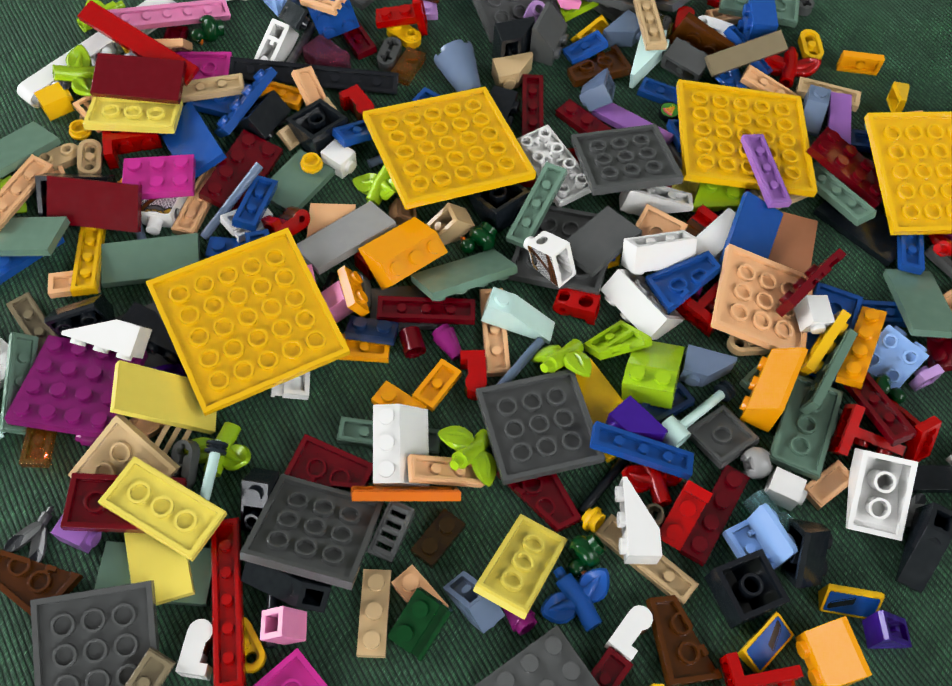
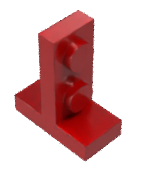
M412 0V4L376 9L375 23L377 29L417 24L421 36L428 35V21L423 0Z
M102 131L103 156L109 169L119 168L118 154L163 148L159 133Z
M719 280L698 302L690 297L676 308V311L708 337L715 331L710 326Z
M891 400L917 431L914 439L903 442L908 446L904 459L919 462L927 458L932 452L942 421L933 415L920 422L898 403Z
M845 404L828 448L829 452L848 456L851 446L854 444L866 449L868 446L876 449L877 453L903 456L906 446L898 444L892 447L884 437L859 427L865 407L858 404Z
M687 480L660 528L661 540L680 551L713 493Z
M737 652L725 654L719 659L726 686H796L795 681L804 677L800 665L744 675Z

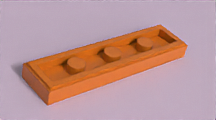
M352 486L351 499L352 501H461V491L456 486Z

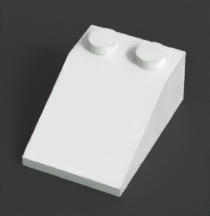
M854 448L849 471L846 528L902 541L919 462Z

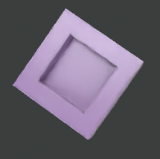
M423 0L427 20H438L437 3Z
M939 364L930 368L923 366L914 373L915 378L909 383V386L915 392L934 383L945 371Z

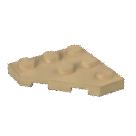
M117 414L69 472L68 476L71 478L72 473L119 475L134 456L168 477H173L180 466L125 416Z

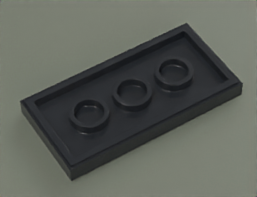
M826 200L815 209L813 213L815 216L886 267L897 258V235H890L887 217L879 211L876 212L875 218L855 226Z

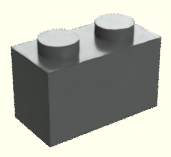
M676 37L664 54L660 66L683 80L698 82L708 68L704 59L708 54L691 46L687 41Z

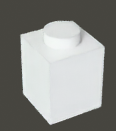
M336 139L321 151L322 161L334 168L335 175L341 179L352 173L357 166L356 152L349 147L344 148Z
M806 295L794 307L800 332L821 334L835 322L828 295Z
M777 466L769 475L761 498L791 512L797 505H802L808 493V491L804 490L807 480Z

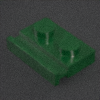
M419 587L414 592L387 637L409 654L412 653L419 661H422L450 618L453 610L447 608L441 601Z

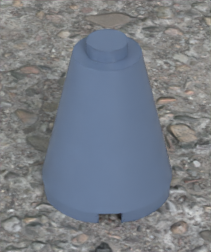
M462 39L445 44L440 48L441 53L438 56L437 54L434 56L435 65L457 92L481 87L473 45L468 40V43L463 42Z

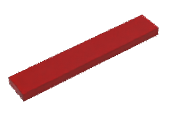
M91 0L77 15L80 21L139 57L185 61L187 64L184 79L185 86H188L199 72L198 66Z
M239 517L224 519L211 536L214 686H246L243 582L241 581L242 560H240L241 523Z

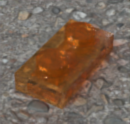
M410 47L406 48L391 72L399 73L398 83L409 86L425 62L426 53Z
M27 427L19 464L22 467L50 468L57 432Z

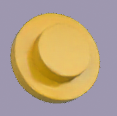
M78 119L70 123L69 134L74 140H84L92 134V130H84L82 124L84 120Z
M314 152L306 153L300 162L301 169L308 174L319 172L323 168L322 158Z
M597 506L593 509L589 508L584 513L581 521L583 522L582 528L585 531L595 533L602 526L606 515L602 513V509Z

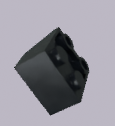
M534 16L494 24L493 58L530 52L532 28L535 24Z
M101 294L54 309L44 318V322L60 337L71 339V337L61 335L62 331L115 320L113 305Z

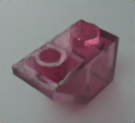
M321 34L302 47L304 60L307 64L351 68L348 52L342 50L332 40L327 39Z

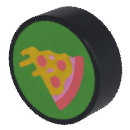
M673 102L663 103L658 112L659 118L664 122H668V119L678 120L677 104Z

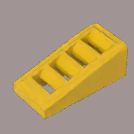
M896 81L892 84L886 98L891 112L903 111L910 89L909 84Z

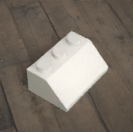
M618 269L601 288V291L606 295L604 297L605 300L621 311L620 316L628 323H632L638 330L651 336L652 340L659 339L685 320L676 309L668 315L646 285L645 278L642 275L631 274L627 269Z
M404 404L373 405L374 486H429V484L409 483L407 457L410 454L429 455L428 409Z

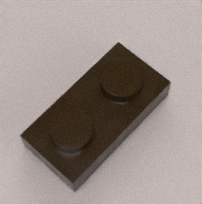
M444 508L411 548V553L433 569L465 529L466 524Z

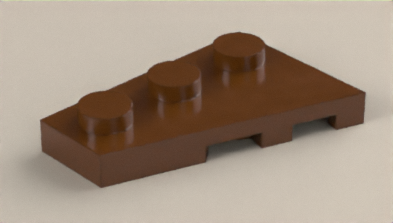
M690 12L668 37L670 44L678 37L681 40L687 41L698 50L706 52L708 55L736 46Z
M614 45L610 51L606 53L602 51L592 60L585 59L567 68V76L575 88L583 86L606 68H608L612 79L629 76L632 67L618 46Z
M0 549V591L30 616V600L69 594L84 578L81 574L65 571L56 566L36 562L30 558Z
M676 595L648 598L646 605L653 616L651 626L666 686H681L722 679L721 672L718 668L715 669L708 657L709 652L705 645H701L692 630L693 625Z

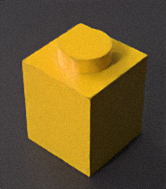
M59 82L34 92L41 108L50 121L75 111L71 104L74 99L68 89L64 90Z

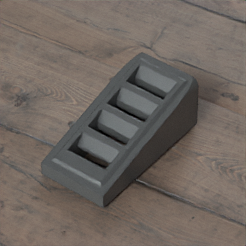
M390 501L367 553L392 564L415 518V509L398 501ZM393 513H397L405 517V519L394 516ZM392 522L401 526L400 530L389 526L388 523ZM384 532H386L392 536H395L396 540H391L382 535ZM381 542L392 547L391 551L378 547V543Z

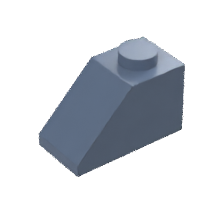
M629 9L603 30L602 35L608 41L609 47L614 45L618 47H632L640 40L641 31L637 16Z
M608 68L602 70L582 86L581 94L579 95L580 101L583 106H587L589 112L613 102L616 85Z
M810 85L802 101L808 135L818 136L829 105L831 89Z
M689 344L683 356L678 381L685 382L689 386L703 387L729 374L737 362V357Z
M462 571L446 584L443 589L467 620L484 634L487 630L494 627L505 614L499 605L474 592L473 589L478 580L466 571Z

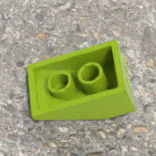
M652 341V346L631 352L622 381V399L625 400L631 395L638 403L642 404L644 402L651 406L672 409L685 347Z

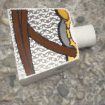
M187 197L143 199L141 202L142 224L146 225V232L151 235H159L162 227L171 228Z
M542 231L535 238L529 236L525 239L523 246L529 251L532 266L557 287L560 288L576 275L570 242L547 231Z

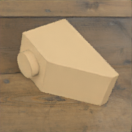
M528 52L493 58L491 74L495 85L510 90L518 88L522 83L523 74H529L532 70L533 53Z
M449 202L426 224L438 233L444 245L459 241L461 236H465L470 228L475 226L466 208Z

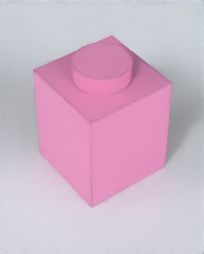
M339 280L321 292L336 323L353 313L347 307Z
M286 606L262 610L260 641L281 645L306 641L307 611Z

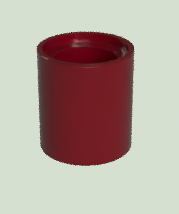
M409 326L399 332V338L406 358H417L426 352L419 327Z

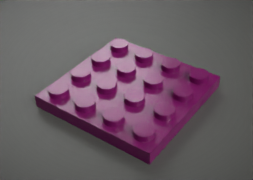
M48 335L4 419L10 425L98 438L115 415H117L110 412L115 364L122 360L144 366L148 358L147 351L145 350L143 359L133 357L132 361L117 358V352L111 350L109 354L93 350L94 345L89 343L84 347L71 343L69 338Z

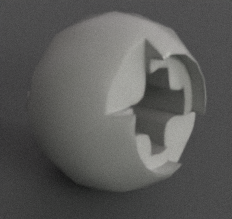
M751 447L745 450L740 458V461H743L744 474L751 479L760 480L769 476L773 470L769 451L762 447Z

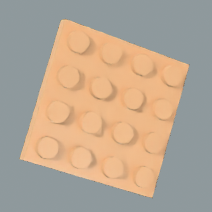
M729 244L724 251L710 327L770 351L771 349L806 348L808 332H800L794 308L783 317L775 310L781 304L779 299L788 290L793 292L794 289L791 286L800 277L806 278L807 276L802 272ZM813 289L807 295H813Z

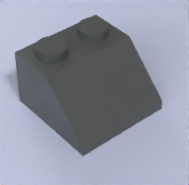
M548 1L532 28L530 52L533 53V61L552 66L554 60L559 59L561 55L562 45L566 46L569 34L566 33L568 24L552 3Z

